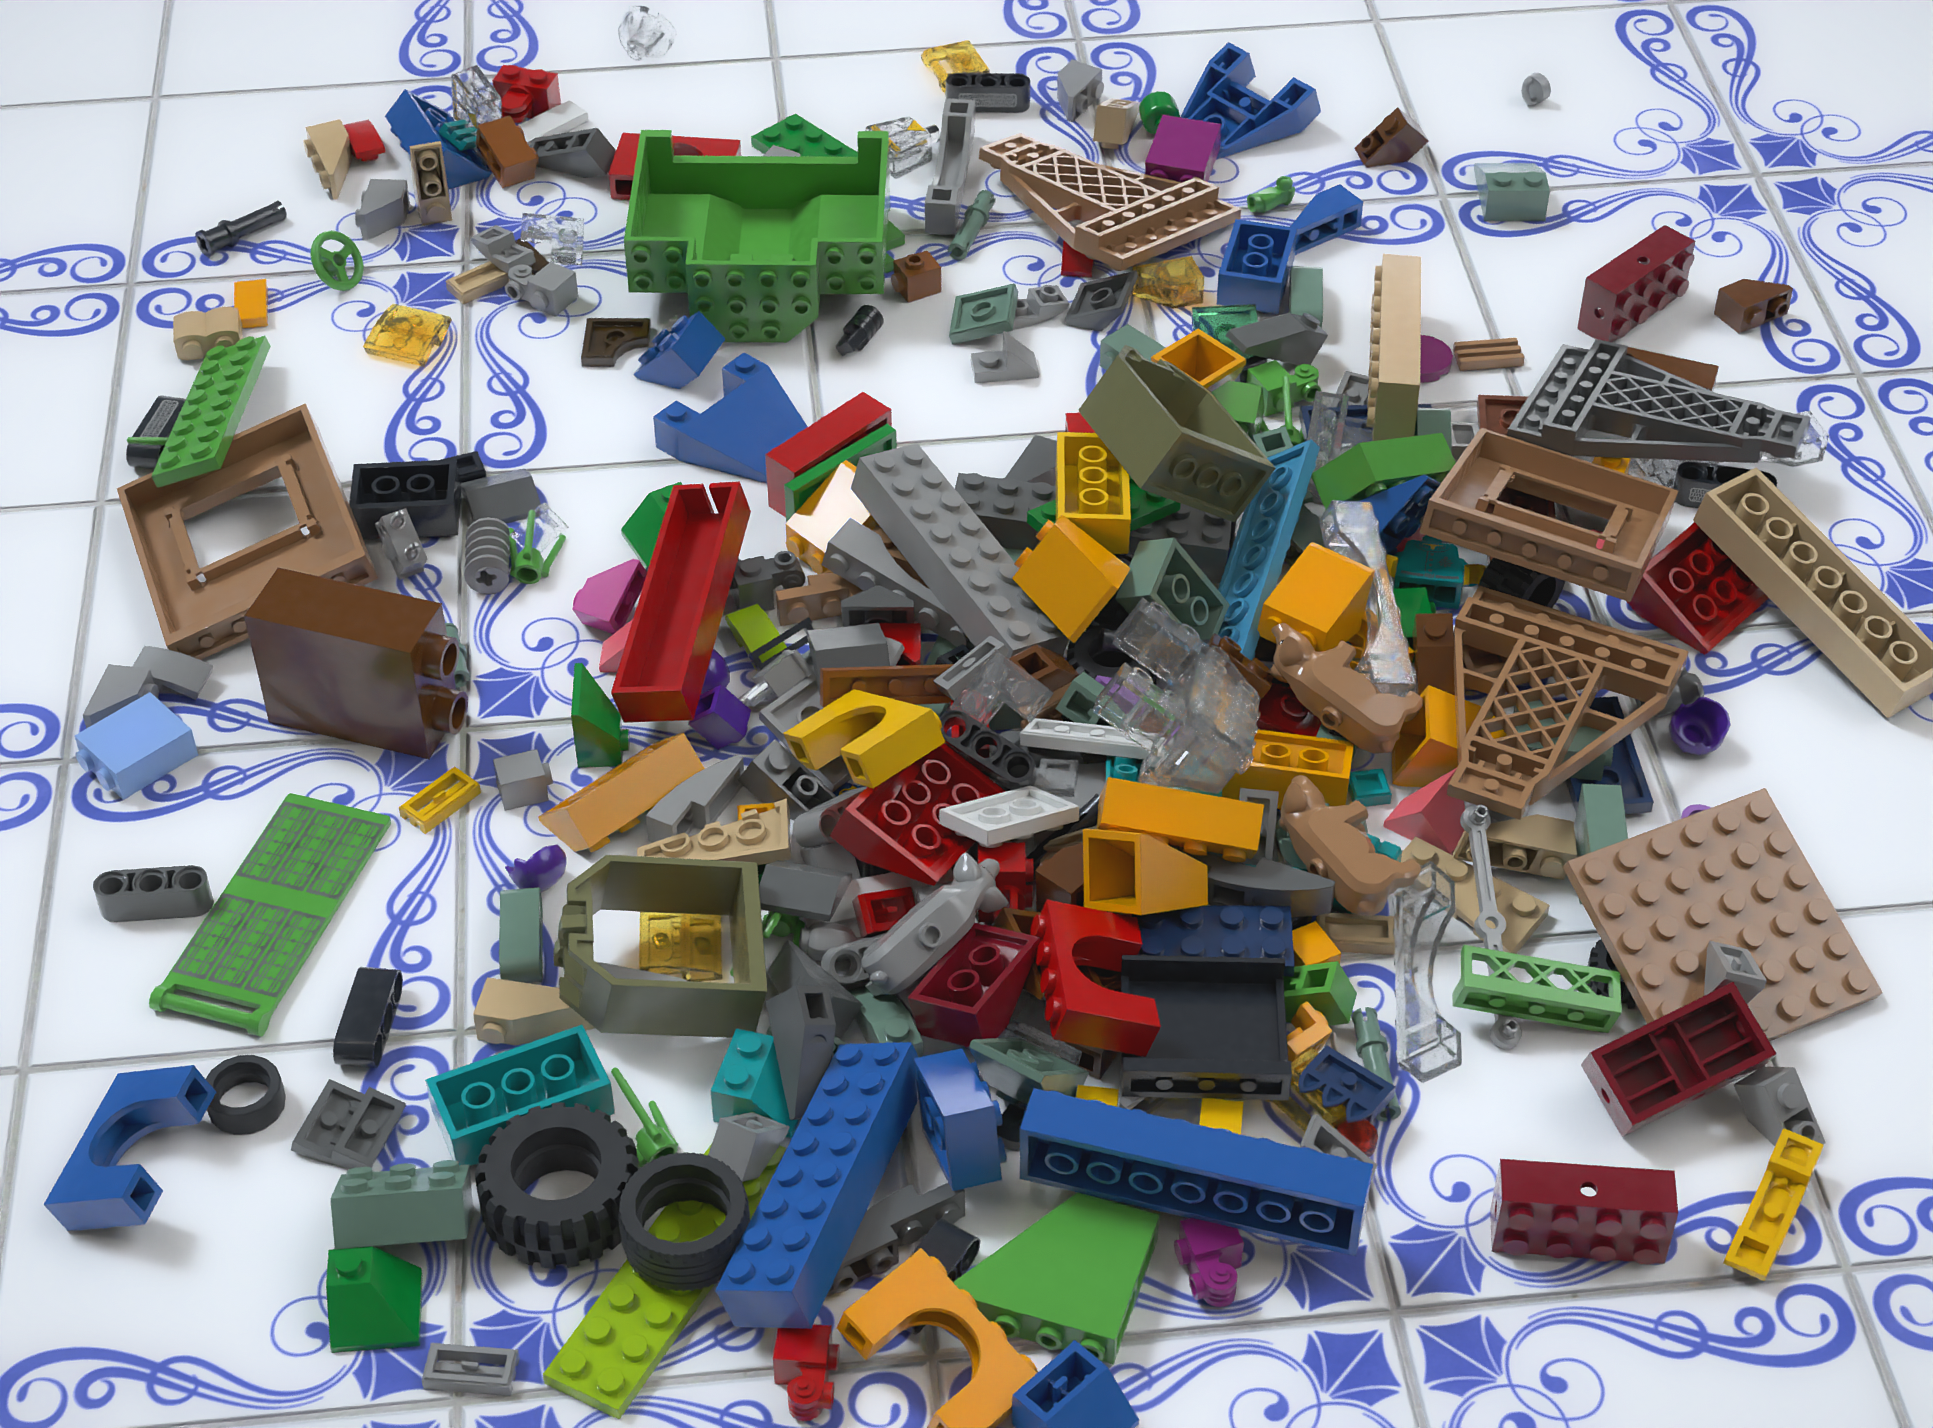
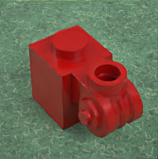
M813 1324L812 1328L777 1329L773 1353L775 1384L788 1385V1409L791 1416L796 1420L811 1421L817 1418L823 1409H832L835 1384L828 1381L830 1371H838L840 1344H834L832 1341V1325Z

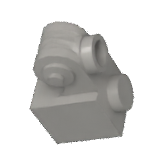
M553 262L548 263L535 275H532V269L528 265H516L508 272L509 282L505 286L507 295L513 300H519L520 298L530 302V307L556 317L579 297L576 272Z

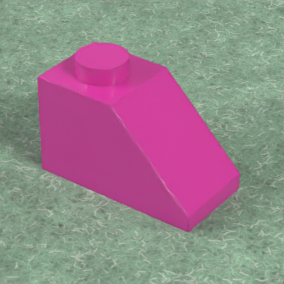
M633 558L587 578L583 588L578 590L574 597L572 610L582 624L610 634L616 633L625 625L642 591L647 571L640 560Z

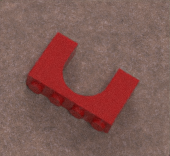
M622 132L608 174L611 199L630 200L640 133ZM672 136L674 156H742L741 140Z
M1046 900L1040 915L1036 914L1033 918L1031 935L1040 937L1041 941L1036 950L1035 962L1036 965L1040 966L1041 970L1040 990L1042 993H1045L1047 1004L1045 1018L1046 1021H1050L1053 1040L1146 1057L1161 1028L1155 999L1106 989L1089 980L1077 968V965H1086L1121 972L1122 955H1138L1142 946L1137 917Z

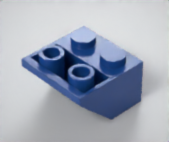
M700 311L689 318L685 315L682 316L671 327L672 330L668 331L665 328L652 340L655 346L646 350L638 359L641 364L633 374L637 379L681 389L699 377L725 341V337Z
M1076 1340L1012 1395V1425L1015 1428H1136L1139 1425L1138 1416L1109 1368Z

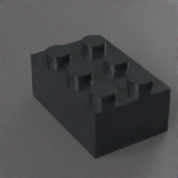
M457 459L353 464L349 505L363 540L381 539L375 523L379 522L382 516L406 508L418 537L458 535L461 484Z

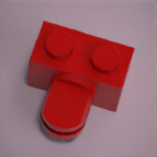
M503 65L492 80L496 110L500 112L501 118L511 116L514 123H521L525 118L532 119L561 104L558 73L546 72L542 69L521 68L516 65Z
M978 843V864L985 859H994L1000 865V871L995 877L996 887L1007 899L1008 904L1004 908L1019 910L1033 908V885H1026V882H1033V859H1026L1025 843H1003L995 848L983 847ZM979 909L978 923L992 924L1001 909L990 913H985Z

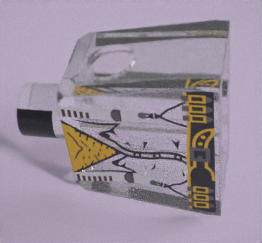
M478 65L451 74L453 118L456 121L466 119L469 122L466 128L475 127L477 129V125L502 118V100L500 95Z
M908 116L865 126V131H889L890 175L894 179H898L929 163L932 160V144L940 141L941 133L935 124L923 128L912 117Z

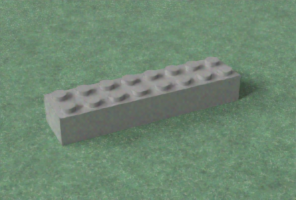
M918 443L859 458L850 489L975 647L989 636H992L1004 643L1008 648L1007 659L1034 645L1049 649L1062 656L1064 655L1069 639L1012 579L1019 569L1014 564L1015 562Z

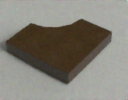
M587 318L581 354L582 367H614L617 359L626 352L636 348L649 347L651 318Z

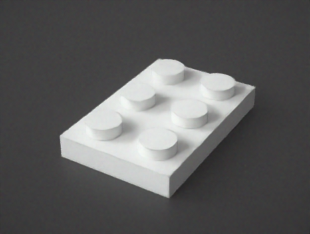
M1031 785L939 809V824L954 830L955 834L959 836L969 837L978 841L980 846L987 848L999 847L1004 841L1011 839H1028L1033 836V833L1043 830H1060L1065 824L1079 821L1078 805Z

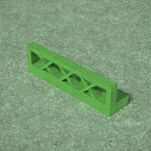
M1464 945L1460 951L1461 979L1452 992L1453 1007L1609 1033L1622 1013L1620 972L1469 945ZM1472 960L1485 962L1494 973L1490 976L1472 973ZM1514 967L1525 969L1533 980L1529 983L1520 982L1509 970ZM1552 974L1562 975L1569 981L1572 987L1568 990L1557 988L1548 977ZM1591 981L1608 983L1609 997L1596 995L1587 984Z

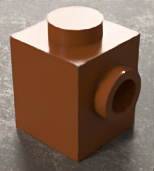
M928 250L893 260L894 274L891 275L892 286L908 303L942 292L941 266Z

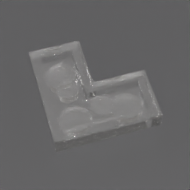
M522 212L520 241L534 244H551V262L582 265L584 218Z
M995 649L951 705L950 709L962 711L987 726L1005 703L1031 723L1054 693Z

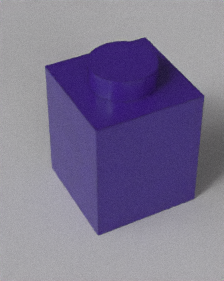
M721 684L700 695L694 720H689L688 725L719 750L731 743H738L745 737L752 710Z

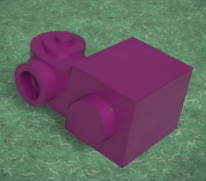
M1194 1218L1180 1221L1179 1239L1174 1240V1250L1179 1264H1186L1190 1273L1189 1285L1195 1300L1204 1298L1205 1302L1215 1307H1226L1235 1300L1238 1279L1235 1269L1241 1268L1244 1246L1238 1228Z

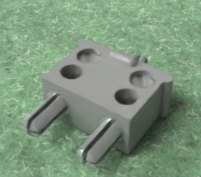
M406 508L382 516L379 522L375 523L376 529L383 542L382 549L384 554L391 561L398 579L401 580L423 572V566L428 558Z
M797 649L784 650L775 660L751 677L755 686L738 699L742 702L745 701L744 704L747 707L750 705L754 707L765 698L767 700L775 699L785 694L813 672L806 662L811 657L810 649L802 655Z

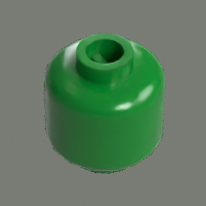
M1156 91L1148 94L1139 105V115L1143 126L1152 135L1156 134L1162 115L1180 117L1175 99L1165 91Z

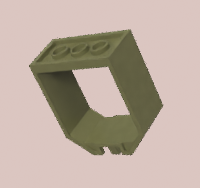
M1127 345L1123 347L1078 409L1140 489L1234 523L1276 469L1209 390L1172 363L1162 359L1158 363L1152 362L1144 358L1137 349Z
M605 855L567 884V904L562 909V916L558 926V939L553 950L554 966L564 968V977L559 978V998L599 1032L732 1038L736 1028L756 1032L767 995L757 862ZM599 910L729 916L734 983L615 978L594 961L593 915Z

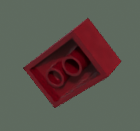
M974 922L971 929L938 961L908 997L919 1034L969 1047L973 1039L998 1038L1009 1024L1035 960L1036 950L1041 942L1040 937Z

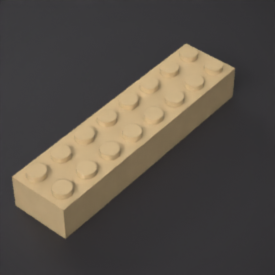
M1383 254L1382 266L1375 265L1374 293L1372 294L1366 427L1373 428L1372 441L1414 436L1420 391L1421 256Z
M1757 467L1705 494L1693 521L1887 718L1933 693V642Z

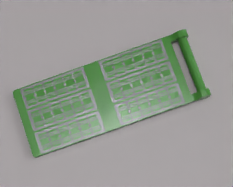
M289 793L161 985L156 986L150 994V1009L161 1012L169 1009L245 1028L249 1034L262 1037L268 1029L272 1014L390 827V816ZM175 989H179L255 1008L257 1010L253 1011L251 1014L175 995L173 993Z

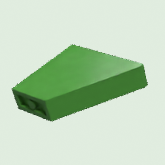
M1077 1192L953 1283L959 1289L969 1292L976 1301L977 1309L989 1322L997 1323L1004 1330L1007 1337H1018L1036 1342L1042 1347L1051 1350H1064L1076 1340L1100 1361L1114 1365L1158 1241L1160 1215Z

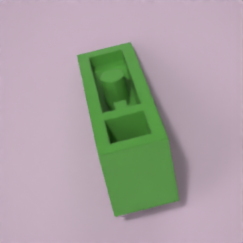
M1338 961L1294 967V977L1283 978L1287 1023H1292L1291 1021L1300 1005L1309 1002L1315 1010L1325 1016L1329 1026L1349 1024L1357 992Z

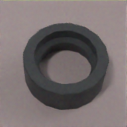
M238 1055L222 1061L211 1069L205 1078L216 1091L207 1112L211 1123L223 1132L233 1135L253 1134L266 1129L274 1123L284 1110L286 1094L277 1067L266 1058L256 1055ZM256 1082L268 1087V1091L261 1099L245 1107H230L220 1103L223 1095L234 1086Z

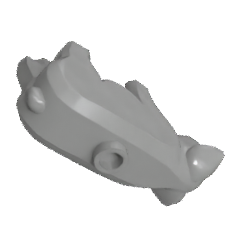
M963 853L955 864L953 871L954 880L951 885H943L916 904L887 934L883 935L864 951L862 967L870 977L871 981L866 987L871 994L894 995L904 990L941 959L971 929L975 922L977 910L981 909L985 913H990L1007 906V899L996 887L995 877L1000 871V865L996 860L985 859L980 864H977L969 854Z

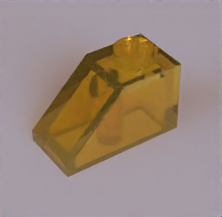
M1192 256L1132 267V271L1136 270L1139 275L1131 292L1134 297L1172 309L1203 303L1204 276Z

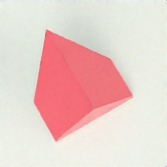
M1457 768L1402 799L1386 818L1383 827L1411 841L1416 836L1453 855L1464 832L1460 823V817L1465 810L1464 801L1447 795L1448 784Z

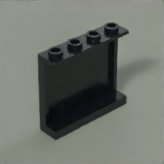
M1122 955L1121 992L1155 999L1161 1026L1146 1057L1121 1052L1122 1097L1289 1100L1292 1068L1291 1061H1288L1283 982L1285 958Z

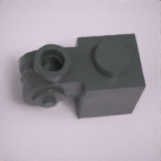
M780 551L774 558L765 559L764 556L737 561L731 583V592L738 610L758 604L764 611L775 609L773 591L776 587L782 585L784 590L801 587L804 585L806 577L798 558L790 551Z

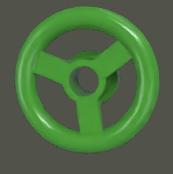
M334 230L324 231L314 239L310 255L312 266L317 276L327 286L338 291H348L354 288L361 281L364 271L362 255L356 244L345 234ZM327 240H336L344 245L339 251L334 252L321 247ZM351 254L354 262V273L351 279H348L345 266L346 258Z

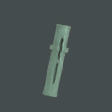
M988 190L979 191L973 205L966 209L965 219L948 247V252H951L950 256L953 259H965L979 230L987 224L989 212L996 202V198H992L994 197L992 192Z
M1365 1007L1367 1021L1365 1022L1361 1008H1359L1351 1015L1358 1038L1355 1045L1357 1055L1363 1059L1364 1068L1393 1085L1386 1056L1389 1049L1386 1038L1381 1035L1377 1012L1372 1007ZM1395 1092L1393 1099L1386 1105L1388 1106L1391 1120L1398 1118L1401 1114V1107ZM1385 1107L1376 1116L1377 1120L1387 1121Z

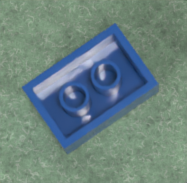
M1235 219L1218 273L1216 305L1279 314L1290 276V268L1293 266L1295 259L1297 228Z
M962 1048L914 1058L922 1131L952 1191L1001 1181L1000 1164L1006 1162V1151L1002 1138H997L996 1126L1002 1125V1114L998 1101H991L987 1082L980 1080L976 1062L970 1063Z

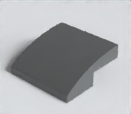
M329 1079L292 1141L291 1151L346 1169L356 1167L372 1168L405 1110L407 1103L371 1087L363 1094Z

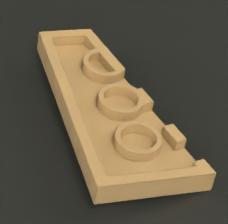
M787 798L774 802L775 809L759 814L756 809L741 813V820L723 826L720 825L719 821L704 825L705 828L699 834L690 837L683 832L638 847L637 856L757 862V865L772 863L777 860H791L790 810Z
M1415 836L1402 851L1401 862L1412 858L1422 868L1413 885L1429 898L1436 897L1445 904V911L1453 918L1458 919L1461 917L1474 928V922L1479 916L1480 911L1473 866L1463 860L1454 859L1453 855ZM1492 876L1497 912L1501 913L1506 921V929L1501 935L1503 952L1517 954L1548 916L1550 905ZM1485 921L1489 928H1496L1492 921ZM1474 928L1473 934L1484 942V939L1478 936Z

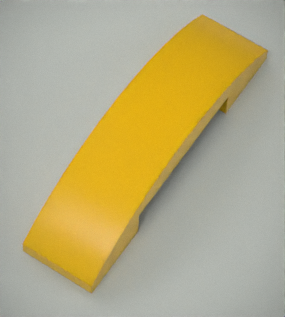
M1783 1128L1769 1159L1767 1169L1741 1226L1738 1227L1723 1264L1763 1281L1766 1280L1806 1192L1824 1144Z

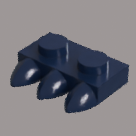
M1328 1045L1309 1063L1299 1078L1300 1093H1312L1317 1090L1322 1092L1324 1108H1333L1340 1105L1346 1107L1348 1123L1360 1122L1365 1119L1371 1123L1393 1099L1396 1086Z

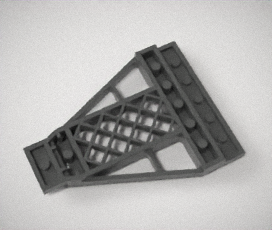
M1596 339L1590 349L1566 344L1561 345L1507 432L1509 437L1571 456L1758 463L1763 452L1770 453L1775 458L1795 459L1809 429L1811 417L1777 410L1763 403L1715 393L1627 355L1628 346ZM1596 430L1627 437L1630 440L1584 438L1587 431Z

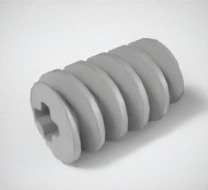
M490 517L481 518L474 521L466 531L464 577L468 586L478 593L496 594L502 591L509 581L510 531L508 525L502 520Z

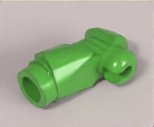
M1280 176L1276 180L1277 186H1270L1256 193L1249 194L1247 197L1248 209L1251 212L1266 213L1278 205H1289L1293 200L1296 190L1292 186L1293 180L1288 176Z

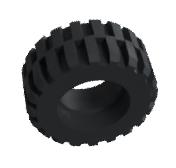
M564 1102L552 1103L551 1108L541 1109L539 1105L528 1109V1114L522 1117L519 1114L506 1121L507 1127L505 1129L499 1127L489 1137L490 1145L486 1144L478 1157L479 1165L475 1168V1181L486 1232L492 1241L498 1243L501 1251L511 1257L517 1254L519 1262L533 1266L534 1262L541 1263V1268L556 1269V1265L566 1264L567 1268L580 1266L579 1261L589 1258L590 1262H593L603 1257L605 1249L609 1248L612 1251L621 1243L618 1219L620 1197L626 1183H628L630 1177H633V1174L640 1167L634 1141L627 1135V1130L620 1122L615 1120L611 1122V1116L598 1109L594 1113L590 1112V1108L587 1105L575 1103L574 1107H565ZM557 1171H577L595 1179L585 1190L565 1199L544 1200L525 1193V1190L534 1181L544 1175Z

